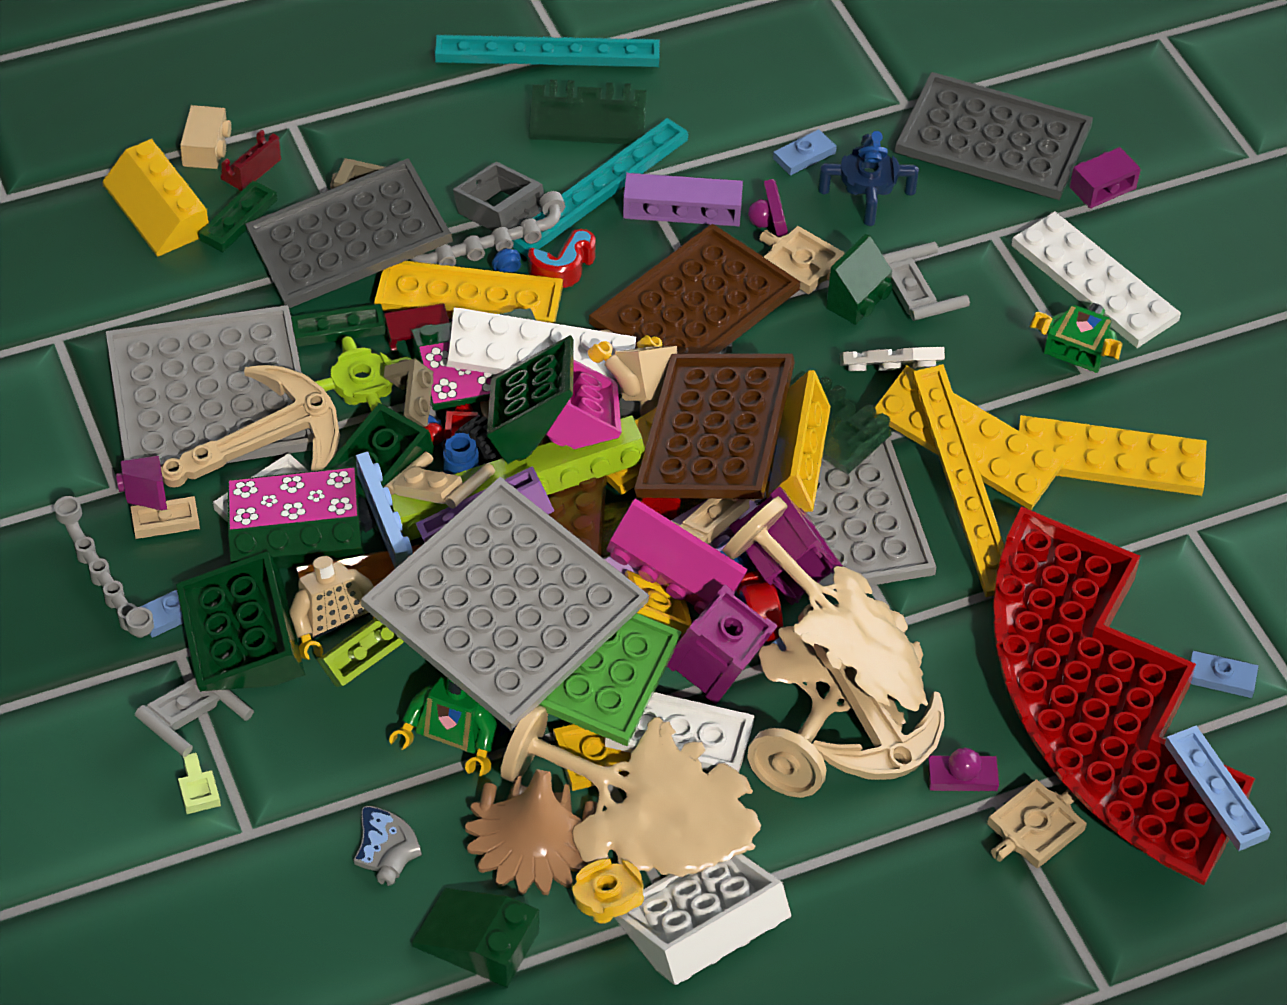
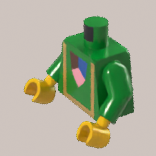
M1091 303L1087 309L1073 305L1065 313L1061 312L1052 317L1042 312L1035 313L1029 327L1038 329L1044 335L1048 334L1044 354L1098 373L1100 370L1103 356L1106 355L1109 358L1119 360L1122 342L1118 341L1116 333L1110 329L1112 320L1104 316L1105 309L1100 304Z
M441 677L435 686H426L412 699L402 719L405 723L402 728L391 734L390 744L396 741L398 734H402L406 738V743L402 750L410 746L414 739L412 729L415 726L417 727V734L473 754L477 752L476 757L470 758L466 762V772L468 774L473 773L476 768V762H479L481 765L479 776L487 774L491 769V762L487 757V753L492 750L497 730L495 717L447 677Z

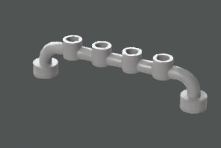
M551 191L540 198V206L543 213L547 216L544 219L536 221L529 218L524 220L520 226L511 229L499 227L491 235L481 238L469 236L461 244L455 246L445 244L436 248L435 252L421 254L410 260L412 262L455 266L456 257L467 254L469 260L477 261L484 257V249L493 246L496 247L497 251L511 249L513 247V240L524 237L525 242L529 244L536 243L541 239L542 231H546L558 223L561 213L565 209L563 197L559 192Z
M72 496L58 499L54 505L56 518L60 523L66 525L69 535L75 543L78 561L89 565L93 584L103 587L107 606L118 610L121 628L138 638L148 635L154 628L152 612L147 608L136 607L134 604L128 603L124 595L123 585L119 581H114L111 577L108 562L105 559L99 558L96 553L94 540L85 536L79 526L78 520L82 516L79 500Z

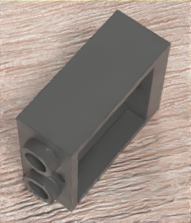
M497 161L453 189L458 213L492 231L499 227L507 229L518 227L524 220L533 218L542 212L540 198L544 195L543 185ZM500 191L510 195V197L496 206L485 202Z

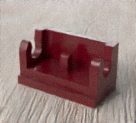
M260 130L256 134L257 144L231 165L228 158L222 162L221 179L241 191L253 180L259 179L281 160L279 136L271 134L267 142L264 130Z
M444 303L384 313L386 337L391 351L397 350V341L412 339L411 329L421 328L425 325L449 323Z

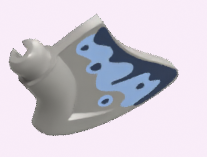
M366 806L362 809V844L353 861L357 866L378 871V882L383 885L386 881L387 885L391 886L395 883V878L400 876L407 862L422 855L414 831L404 820L383 809Z

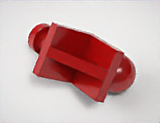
M470 404L456 406L455 411H447L445 430L437 423H429L424 428L429 430L433 445L437 446L444 439L446 443L447 439L455 435L457 429L473 417H476L478 412H473V407Z

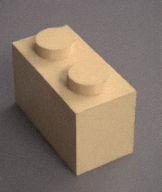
M191 105L180 145L183 166L218 169L220 157L224 158L226 154L225 137L229 138L231 134V121L226 119L225 108Z

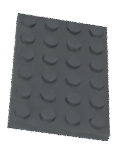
M931 72L896 143L895 153L1060 200L1092 126L1093 117Z
M409 158L246 224L248 233L284 305H288L289 308L453 242L448 227Z

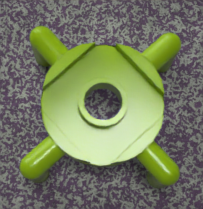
M347 336L342 340L343 353L338 357V362L331 368V377L315 381V383L325 391L334 389L338 395L344 398L345 403L349 405L368 402L372 412L378 403H381L380 398L388 396L392 391L393 383L384 378L385 366L398 363L401 360H411V358L403 357L390 361L381 352L378 355L371 353L369 348H357L353 338ZM360 372H365L369 376L365 378H359L355 375ZM320 403L313 404V406L321 405Z

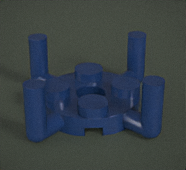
M865 134L862 136L861 146L852 149V153L847 157L845 155L842 158L841 164H823L821 166L818 191L821 194H828L830 192L831 175L841 176L849 193L866 195L864 224L873 226L876 221L877 194H890L897 183L898 176H906L905 193L907 195H914L917 189L919 169L916 165H899L893 155L892 158L887 155L878 163L865 162L864 158L858 155V150L864 147V141L870 136V134ZM871 168L874 169V172H867L863 169Z

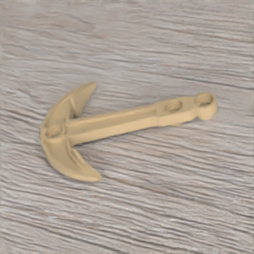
M272 365L245 367V376L265 384L280 396L284 395L285 392L294 403L218 441H209L183 453L180 459H168L161 466L163 482L169 487H179L188 478L197 479L223 467L226 462L307 428L311 429L314 436L312 439L313 460L311 471L323 470L336 455L340 433L336 408L326 391L305 374ZM316 403H320V404H321V405H319V406H313V404H316ZM207 455L205 458H198L199 456ZM178 468V470H176L175 472L169 471L171 469Z
M811 604L807 605L800 613L798 622L807 615L809 610L812 611L814 609ZM814 643L813 648L825 667L831 670L875 748L861 751L862 746L860 744L839 745L815 740L812 744L823 756V759L845 773L869 780L895 779L916 770L937 748L944 728V709L940 693H932L924 716L912 733L904 735L884 705L875 701L855 682L857 670L844 664L841 665L840 670L833 668L826 656L828 649Z

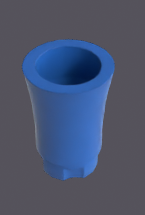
M456 433L453 437L446 440L443 451V472L453 475L479 466V452L476 447V441L471 439L469 434Z

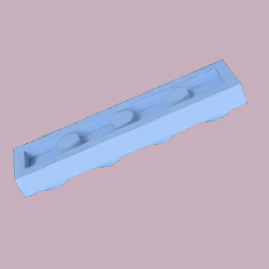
M368 452L356 455L357 476L393 566L396 569L408 556L413 554L412 546L408 536L402 537L400 532L403 530L399 513L397 511L392 512L390 506L393 505L392 497L388 487L383 488L381 485L383 477L379 464L372 463Z
M1193 726L1168 736L1165 746L1236 849L1241 851L1268 840L1271 831L1199 728Z

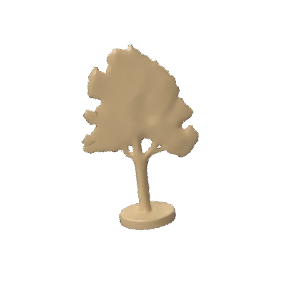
M779 496L754 515L725 545L722 551L733 560L755 542H758L808 594L814 609L812 611L809 610L799 624H794V633L799 635L803 642L813 647L814 643L829 649L826 656L833 668L840 670L841 665L844 664L856 669L855 682L875 701L890 706L887 695L897 699L904 708L915 712L918 711L920 704L928 705L921 678L923 672L920 669V662L915 653L914 646L904 632L896 627V622L891 615L889 605L883 601L867 597L865 593H873L867 579L851 569L836 566L833 576L834 584L822 586L815 582L768 533V529L787 509V504ZM822 593L835 598L838 601V607L830 603Z
M890 610L896 622V627L903 632L908 630L904 616L899 612ZM787 626L778 630L779 636L787 649L781 651L775 643L761 647L758 654L761 666L769 680L787 684L796 683L804 689L812 698V710L798 733L778 728L760 731L748 747L747 758L754 773L771 789L787 796L803 798L814 795L822 786L826 777L827 768L823 756L812 744L813 739L830 714L848 711L850 708H853L831 670L825 667L813 646L803 642L802 638L794 633V626ZM915 641L911 644L914 646L915 653L921 665V659L924 654L922 652L921 646L919 645L920 642ZM821 681L830 686V691L824 699L819 696L816 682ZM887 695L890 706L884 705L900 731H902V724H906L904 712H898L895 698ZM839 699L845 700L843 704H837Z
M538 705L520 720L516 726L501 766V777L514 783L517 776L525 774L535 755L589 779L598 788L599 801L596 813L589 815L581 823L575 825L572 833L574 843L580 852L582 860L588 864L602 859H609L608 851L613 850L618 856V864L622 865V860L634 864L639 871H650L654 867L663 875L673 874L678 877H685L687 874L702 872L707 867L715 866L720 862L731 859L735 855H740L754 849L755 845L752 843V838L760 830L761 824L756 812L745 808L738 800L742 795L753 792L747 778L725 763H718L708 774L702 771V764L698 758L706 751L703 743H686L680 751L672 738L676 731L672 728L669 721L663 722L660 717H654L647 723V730L641 737L635 750L632 751L630 761L616 763L611 767L594 764L543 741L542 738L548 721V713L543 706ZM619 770L629 772L628 776L620 775ZM609 784L626 792L627 798L622 803L616 804L611 799L608 790Z

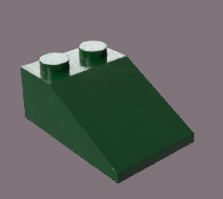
M378 403L323 470L356 467L357 471L356 455L368 452L372 463H378L383 477L381 485L384 488L386 484L424 452L432 455L435 448L429 430L385 405ZM357 476L359 496L367 500Z
M444 888L414 938L412 947L507 988L539 933V909L508 896Z

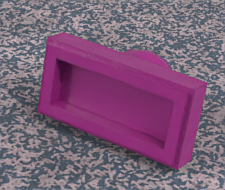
M766 180L764 185L768 200L759 199L749 207L748 218L754 226L759 228H767L774 222L777 237H782L788 234L776 180Z
M960 748L954 751L951 756L928 757L930 791H998L999 778L996 756H979L973 749Z

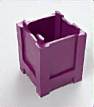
M781 487L773 491L769 498L742 519H737L729 526L735 535L763 507L779 496L787 504V509L768 529V533L817 583L830 573L833 574L836 566H843L802 508L799 509ZM758 542L750 546L746 553L765 581L770 585L774 584L788 603L791 605L794 603L798 604L802 598L801 596L806 592Z
M725 584L685 632L676 645L675 651L667 665L673 672L675 670L706 693V698L715 705L777 628V625L770 619L766 618L765 620L734 595L735 592Z

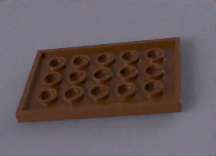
M712 223L590 314L589 324L597 330H610L616 334L636 337L635 349L638 348L637 342L647 335L660 338L662 346H677V354H718L800 290V281Z
M671 354L635 485L637 498L763 499L795 361L793 354Z

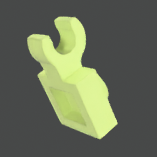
M197 753L183 757L187 777L179 778L178 781L186 813L191 814L221 806L212 770L201 772Z

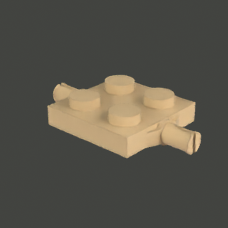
M799 226L782 237H777L768 232V230H764L760 236L761 242L772 247L771 251L764 258L800 281V289L807 294H810L822 282L829 280L831 266L845 254L843 251Z
M1037 779L989 816L987 825L1004 840L991 850L992 856L994 858L997 857L996 860L1001 862L1012 851H1016L1038 869L1085 830L1086 822L1071 807V804L1078 798L1069 788L1059 795L1048 790Z

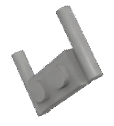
M936 242L883 255L892 269V288L913 321L970 306V300L967 295L937 302L933 292L913 259L938 253Z
M196 678L149 703L146 707L144 705L140 706L135 712V717L179 754L186 757L192 751L193 746L178 735L175 730L215 708L218 700H221L245 721L252 717L254 710L229 689L199 691Z

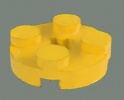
M602 859L588 864L576 875L577 882L572 887L574 901L578 909L584 914L592 916L593 920L597 923H607L614 917L621 916L633 908L639 907L644 902V886L641 873L634 864L622 860V865L611 864V859ZM607 886L611 890L603 891L602 888Z

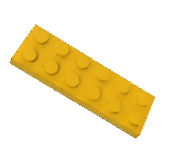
M404 261L382 270L374 305L381 304L383 311L396 312L444 303L448 319H452L454 307L493 314L511 312L515 309L531 308L536 321L555 324L563 288V279Z
M906 365L873 409L872 416L938 455L913 380V371L916 370ZM953 393L983 482L1027 509L1032 510L1064 466L1066 458Z
M1020 416L1018 431L1066 458L1064 466L1056 476L1199 496L1203 494L1207 443L1205 440Z

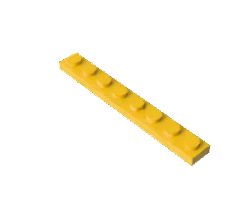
M944 364L913 371V380L985 597L993 596L995 594L997 570L1005 545Z

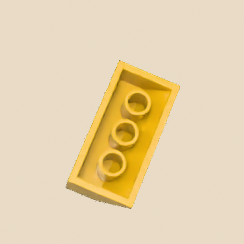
M152 139L125 149L103 180V186L157 257L198 240L199 231L209 223L205 206Z
M808 370L789 387L777 437L776 452L771 463V480L767 481L765 489L766 497L769 498L773 491L781 487L793 503L805 512H813L831 407L815 370Z

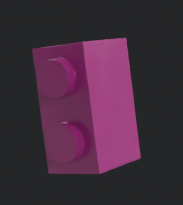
M1119 147L1074 166L1069 188L1091 209L1135 190L1141 168Z

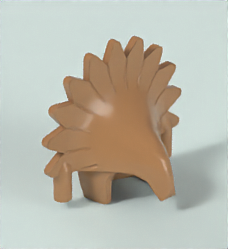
M536 769L528 787L521 785L522 776H517L506 801L494 804L497 786L491 783L484 784L480 803L475 802L471 804V811L479 819L465 824V831L478 837L468 844V853L484 855L478 865V871L484 873L498 869L496 876L497 887H503L515 879L520 895H524L533 882L543 895H548L553 879L562 886L570 888L572 886L571 871L579 872L588 865L587 862L582 860L580 852L574 843L572 836L573 828L589 815L595 814L598 804L593 801H587L584 806L583 817L579 819L572 814L569 785H564L563 792L553 793L550 771Z

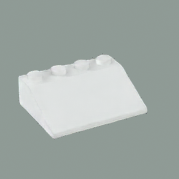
M740 854L715 866L707 867L702 872L687 874L685 877L669 874L643 889L644 902L642 905L614 918L656 971L676 985L689 979L693 974L708 965L718 962L722 957L735 949L748 944L752 939L767 930L775 928L779 923L791 917L782 882Z

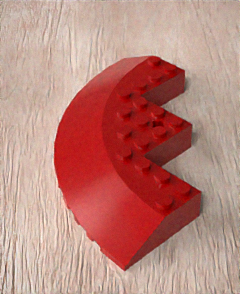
M1021 506L1007 535L1001 555L993 603L997 652L1002 675L1015 710L1034 745L1059 779L1094 815L1123 839L1161 864L1205 885L1222 855L1229 837L1165 746L1166 739H1163L1190 687L1196 664L1109 627L1135 580L1140 555ZM1224 765L1246 797L1249 798L1255 778Z

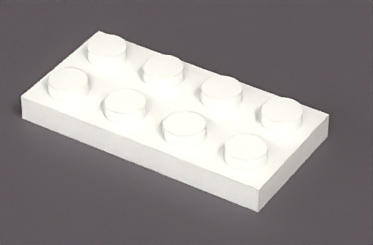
M654 692L628 746L608 738L605 739V747L632 753L646 732L647 723L654 717H660L663 722L669 721L672 728L676 731L672 738L680 751L686 743H703L706 751L698 758L702 764V770L711 771L718 763H725L740 772L754 723V715Z

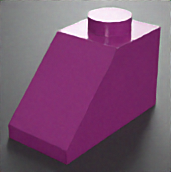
M159 456L121 461L122 473H116L118 490L119 492L125 491L127 503L160 511L167 510Z

